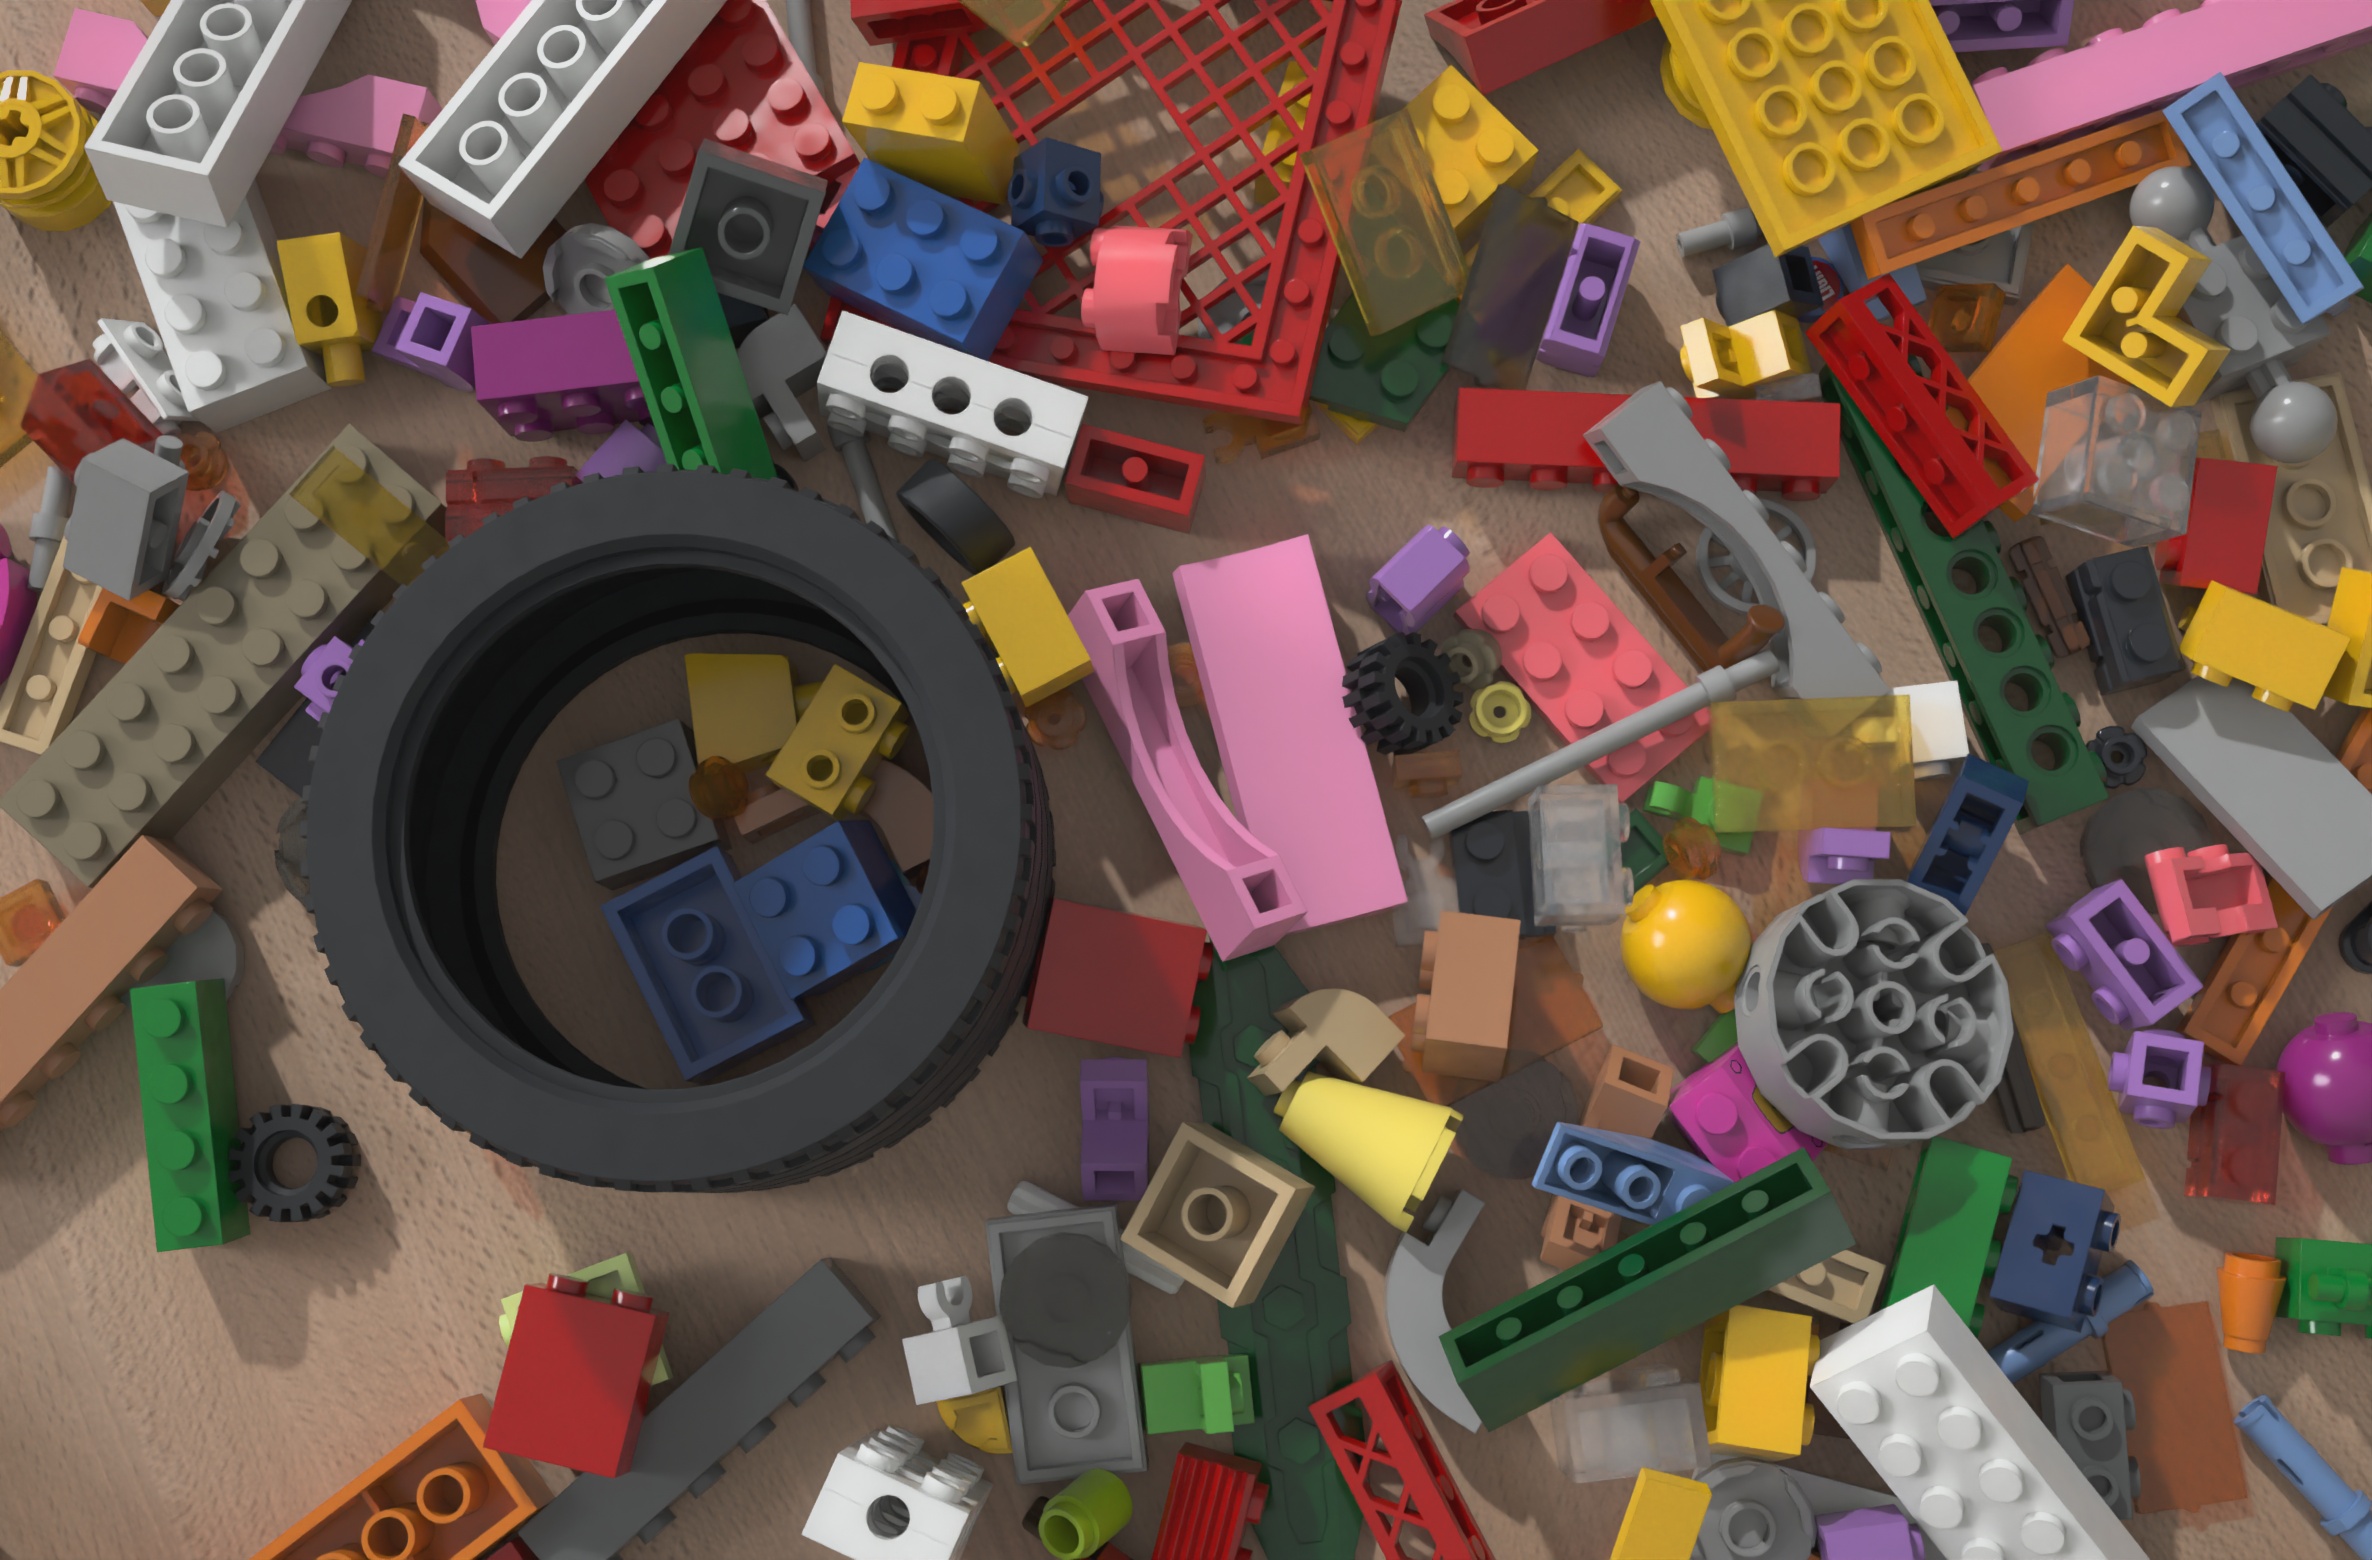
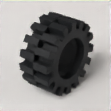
M1404 632L1398 633L1357 653L1358 656L1351 659L1346 668L1351 673L1343 676L1342 687L1352 690V693L1342 697L1344 708L1354 707L1357 715L1349 718L1353 728L1363 725L1366 731L1360 738L1367 745L1378 741L1376 751L1384 755L1393 752L1394 757H1403L1443 741L1444 738L1451 736L1456 730L1452 725L1461 721L1463 713L1454 708L1464 703L1463 692L1453 690V685L1461 682L1458 672L1448 674L1445 666L1452 662L1446 652L1435 656L1434 653L1438 644L1431 639L1421 643V634L1414 632L1405 635ZM1395 678L1402 683L1409 695L1411 712L1403 705L1397 694Z
M280 1104L269 1107L271 1111L269 1113L258 1112L252 1116L250 1121L254 1125L251 1128H240L235 1138L243 1141L240 1149L230 1148L228 1160H237V1170L228 1171L230 1183H240L242 1188L234 1194L240 1203H251L253 1205L249 1210L258 1217H270L269 1221L306 1222L309 1219H320L331 1214L329 1211L331 1207H340L348 1199L343 1193L346 1188H355L358 1177L351 1176L353 1166H361V1155H353L351 1146L359 1143L355 1134L344 1131L348 1124L341 1117L329 1115L330 1110L321 1107L300 1104ZM299 1137L309 1142L314 1148L317 1155V1169L307 1184L297 1189L285 1187L277 1180L273 1171V1158L280 1145L289 1139Z

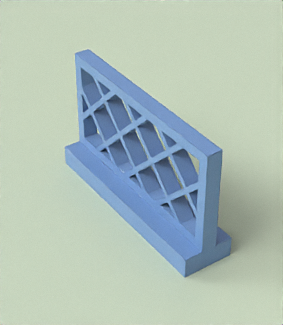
M2221 72L2217 73L2162 110L2301 323L2306 325L2325 312L2332 317H2336L2351 308L2347 299L2364 289V286Z

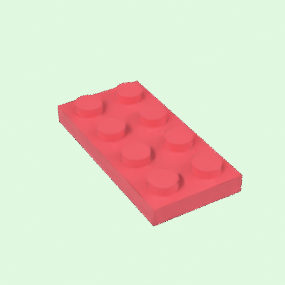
M1551 532L1458 608L1453 616L1464 629L1484 630L1496 639L1502 652V662L1499 670L1512 684L1521 689L1524 698L1566 746L1687 688L1685 683ZM1705 707L1584 767L1615 803L1620 806L1710 730L1718 721Z

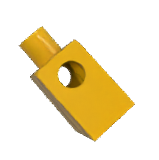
M341 232L277 240L294 335L298 345L323 356L328 386L342 387L365 383L362 351L372 350L382 328L375 253Z
M707 653L684 655L699 774L710 783H715L772 765L824 681L800 685L797 666L789 656Z

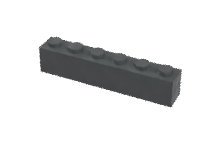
M832 1258L820 1259L643 1419L629 1473L615 1479L588 1472L582 1473L517 1533L539 1560H623L619 1553L633 1540L639 1537L646 1545L677 1518L669 1508L685 1493L689 1491L697 1499L721 1479L727 1471L720 1462L737 1446H740L747 1454L777 1427L770 1417L788 1400L797 1409L827 1382L819 1372L839 1355L845 1363H848L876 1338L869 1327L881 1315Z

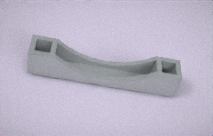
M1661 381L1641 388L1584 433L1583 437L1620 486L1650 493L1684 509L1711 529L1735 555L1752 583L1759 603L1775 608L1782 614L1785 620V626L1782 631L1773 635L1769 640L1770 649L1780 668L1779 672L1771 675V688L1808 737L1832 738L1890 691L1879 676L1882 672L1879 660L1864 644L1853 641L1841 624L1845 621V617L1839 606L1826 593H1818L1804 575V572L1807 571V566L1802 556L1788 542H1780L1766 524L1769 520V514L1762 502L1750 491H1742L1728 472L1731 469V464L1727 455L1711 439L1704 440L1691 423L1690 419L1693 417V413L1683 396L1672 387L1665 388Z

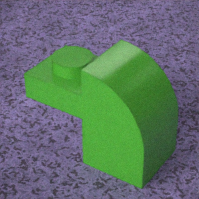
M1211 1355L1139 1363L1144 1425L1148 1435L1202 1429L1206 1434L1234 1432V1425L1255 1423L1248 1355Z

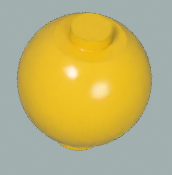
M1675 880L1663 883L1657 887L1649 884L1636 892L1625 906L1624 912L1627 914V917L1623 923L1620 936L1622 962L1633 984L1651 1000L1670 1008L1691 1010L1710 1004L1720 1014L1734 1009V993L1738 980L1746 966L1752 946L1748 922L1735 901L1717 887L1695 880Z

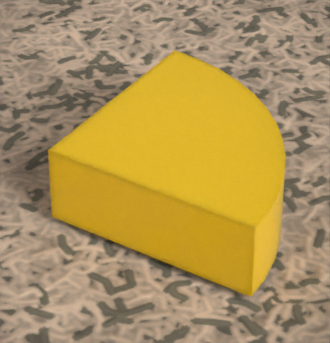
M1002 1385L970 1395L936 1401L945 1424L964 1442L987 1453H1013L1009 1417Z

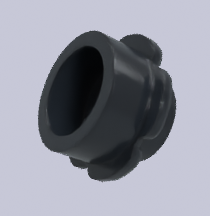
M2108 726L2100 729L2096 733V738L2088 741L2086 744L2087 750L2094 751L2105 767L2108 783L2104 787L2115 789L2120 784L2131 786L2143 777L2146 771V765L2143 763V760L2147 757V748L2137 734H2127L2119 726ZM2116 751L2121 754L2122 760L2120 763H2115L2111 759L2112 752Z

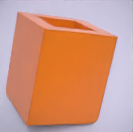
M102 588L78 637V644L122 664H126L180 605L150 590L128 601Z

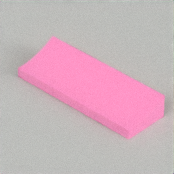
M1306 534L1221 558L1180 565L1172 575L1237 821L1258 841L1280 855L1308 910L1284 936L1384 914L1408 902L1366 745L1360 738L1363 735L1361 726L1353 728L1349 721V718L1357 715L1354 707L1344 708L1342 697L1350 694L1351 690L1342 687L1343 676L1346 675L1309 535Z

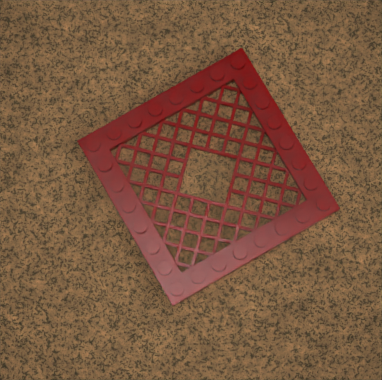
M987 0L990 5L987 7L988 24L998 17L1011 38L984 57H982L969 37L975 32L897 43L891 67L968 80H975L983 74L997 94L991 98L997 110L999 111L1005 106L1018 126L1016 130L1011 132L1017 143L1020 144L1027 140L1031 147L1039 142L1034 135L1036 132L1136 65L1195 151L1194 155L1100 217L1099 226L1078 237L1072 244L1064 247L1044 246L1048 253L1042 256L1044 261L1035 277L1056 264L1070 287L1042 306H1040L1028 288L1024 298L1033 311L1016 309L988 362L1051 384L1303 425L1402 0H1325L1333 1L1330 13L1321 0H1307L1321 20L1293 39L1278 17L1303 0H1278L1270 6L1266 0H1253L1260 13L1233 31L1218 11V9L1231 0H1198L1201 3L1199 6L1174 23L1171 22L1158 3L1161 0H1136L1114 16L1103 0H1066L1056 8L1050 0H1039L1047 14L1020 32L1017 31L1005 12L1022 0ZM1092 1L1105 22L1076 40L1063 19ZM1150 8L1164 29L1135 48L1122 27ZM1210 16L1224 37L1195 56L1181 34ZM1267 24H1270L1284 45L1255 64L1240 42ZM1056 25L1069 46L1040 65L1027 44ZM1114 33L1128 54L1099 73L1085 52ZM1325 34L1317 71H1315L1301 50ZM1173 41L1187 62L1158 81L1144 59ZM966 48L975 63L959 73L964 49ZM1230 49H1233L1247 70L1218 89L1203 67ZM1020 50L1032 71L1006 89H1003L991 68ZM1290 57H1293L1307 79L1278 97L1263 75ZM1075 58H1078L1091 79L1062 98L1049 76ZM1195 73L1210 95L1181 114L1166 92ZM1255 81L1270 104L1241 122L1226 100ZM1041 82L1055 103L1025 122L1012 101ZM1311 93L1303 130H1301L1287 108ZM1218 106L1232 126V129L1206 147H1203L1189 125ZM1279 115L1293 135V138L1264 156L1250 136V133ZM1241 140L1256 162L1227 181L1212 159ZM1297 151L1289 189H1287L1273 167ZM1204 165L1219 187L1189 206L1175 183ZM1264 173L1279 194V197L1250 215L1235 192ZM1167 189L1181 210V213L1158 228L1181 229L1190 223L1204 244L1203 248L1190 256L1187 274L1213 257L1228 280L1200 300L1197 299L1184 278L1181 282L1180 290L1191 306L1181 312L1179 329L1199 317L1213 340L1178 334L1175 355L1101 350L1095 328L1084 327L1082 319L1053 315L1077 298L1082 303L1085 289H1092L1094 287L1096 270L1077 281L1063 259L1091 241L1092 234L1096 228L1108 229L1129 214L1138 227L1150 228L1138 211V208ZM959 197L964 204L986 214L1000 205L985 201L974 204L971 199ZM1227 198L1242 221L1212 240L1198 217ZM1283 210L1275 248L1273 249L1258 226ZM1250 232L1265 256L1236 275L1221 251ZM1269 270L1259 309L1244 286ZM1236 292L1251 316L1222 335L1206 311ZM831 297L820 339L828 347L830 346L842 310L897 330L900 329ZM1255 329L1251 346L1235 343Z

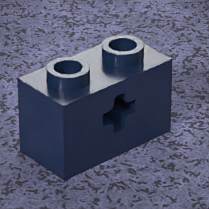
M1967 754L1912 863L1906 882L1946 898L1965 916L2024 804L2029 781Z
M2024 1170L1989 1295L2001 1311L2081 1333L2085 1315L2095 1317L2101 1303L2104 1280L2096 1275L2103 1251L2113 1252L2120 1232L2121 1215L2114 1212L2115 1206L2104 1189ZM2063 1240H2065L2073 1253L2071 1256L2060 1255L2054 1266L2047 1257L2046 1252L2047 1250L2059 1251Z

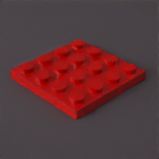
M727 0L584 180L608 226L634 240L646 255L653 259L669 254L698 150L704 138L828 180L827 186L835 182L834 180L860 165V162L767 1Z

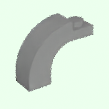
M1457 1189L1452 1199L1441 1194L1428 1213L1422 1228L1431 1234L1425 1244L1406 1232H1401L1397 1239L1385 1275L1383 1293L1384 1317L1392 1348L1411 1382L1437 1409L1476 1433L1482 1421L1458 1386L1438 1337L1452 1330L1446 1319L1442 1300L1443 1282L1447 1268L1485 1205L1483 1201L1467 1191Z

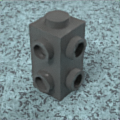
M2107 1370L2039 1373L2043 1424L2119 1520L2133 1519L2131 1498H2140L2141 1476L2136 1458L2134 1456L2128 1457L2126 1430H2134L2136 1426L2135 1404L2130 1389H2123L2122 1381Z

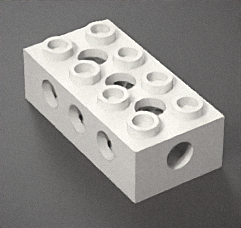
M843 310L817 380L820 415L829 417L827 424L834 429L854 436H863L864 431L867 430L889 438L887 444L891 448L910 456L922 457L924 451L947 458V465L964 475L981 478L985 471L1008 479V488L1032 498H1042L1044 492L1057 496L1089 398L1077 392ZM885 388H893L899 391L894 393H885L880 390ZM954 409L960 413L950 415L945 414L940 410ZM1011 429L1020 435L1008 436L1000 430Z
M888 1425L886 1431L874 1429L837 1454L801 1535L854 1560H960L994 1484L981 1478L984 1468L979 1464L950 1452L946 1459H939L921 1450L925 1442L922 1438L900 1427Z

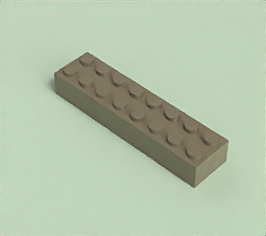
M349 423L2 796L0 808L87 887L94 888L142 835L171 840L302 698L303 694L295 689L294 686L303 676L301 669L307 657L319 646L327 645L334 636L350 645L372 616L378 613L379 610H382L392 600L394 592L415 575L422 567L421 565L437 551L463 521Z

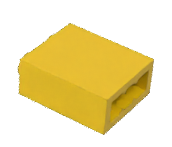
M859 62L842 123L871 161L945 195L1005 204L1009 182L1013 175L1014 158L1018 156L1020 146L980 81Z

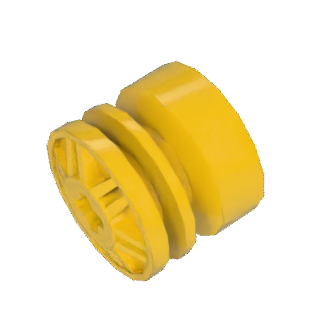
M7 70L0 73V205L19 221L41 231H69L91 223L112 203V201L106 199L84 149L99 121L85 107L81 106L60 83L36 71Z

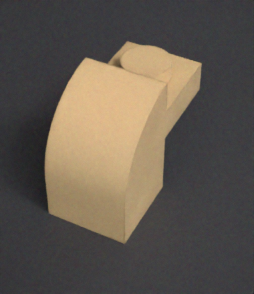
M1330 988L1317 990L1284 1003L1272 1013L1289 1033L1286 1034L1282 1029L1278 1030L1258 1049L1254 1058L1260 1064L1247 1079L1264 1096L1281 1093L1315 1057L1335 1078L1356 1084L1362 1083L1406 1035L1366 997L1345 989Z

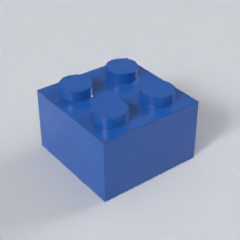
M870 820L837 821L732 883L790 1000L822 995L897 952L916 914V910Z

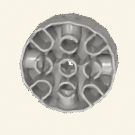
M1852 879L1778 914L1752 944L1746 966L1738 980L1734 993L1739 1050L1761 1095L1797 1130L1844 1150L1893 1149L1930 1139L1964 1121L1976 1105L1983 1104L2001 1082L2014 1032L2008 982L1994 954L1986 955L1978 937L1965 926L1969 920L1946 898L1901 879Z

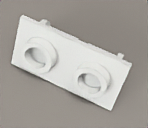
M101 318L97 323L105 334L100 335L93 342V347L96 350L93 356L94 360L102 368L119 394L128 395L138 385L140 389L130 398L126 405L148 438L157 439L162 435L178 438L181 434V429L178 425L182 421L199 420L187 410L170 359L163 350L161 338L145 322Z

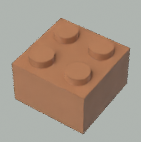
M1441 910L1438 932L1425 930L1418 989L1431 990V995L1417 994L1411 1051L1424 1052L1421 1073L1499 1083L1508 1045L1521 920Z

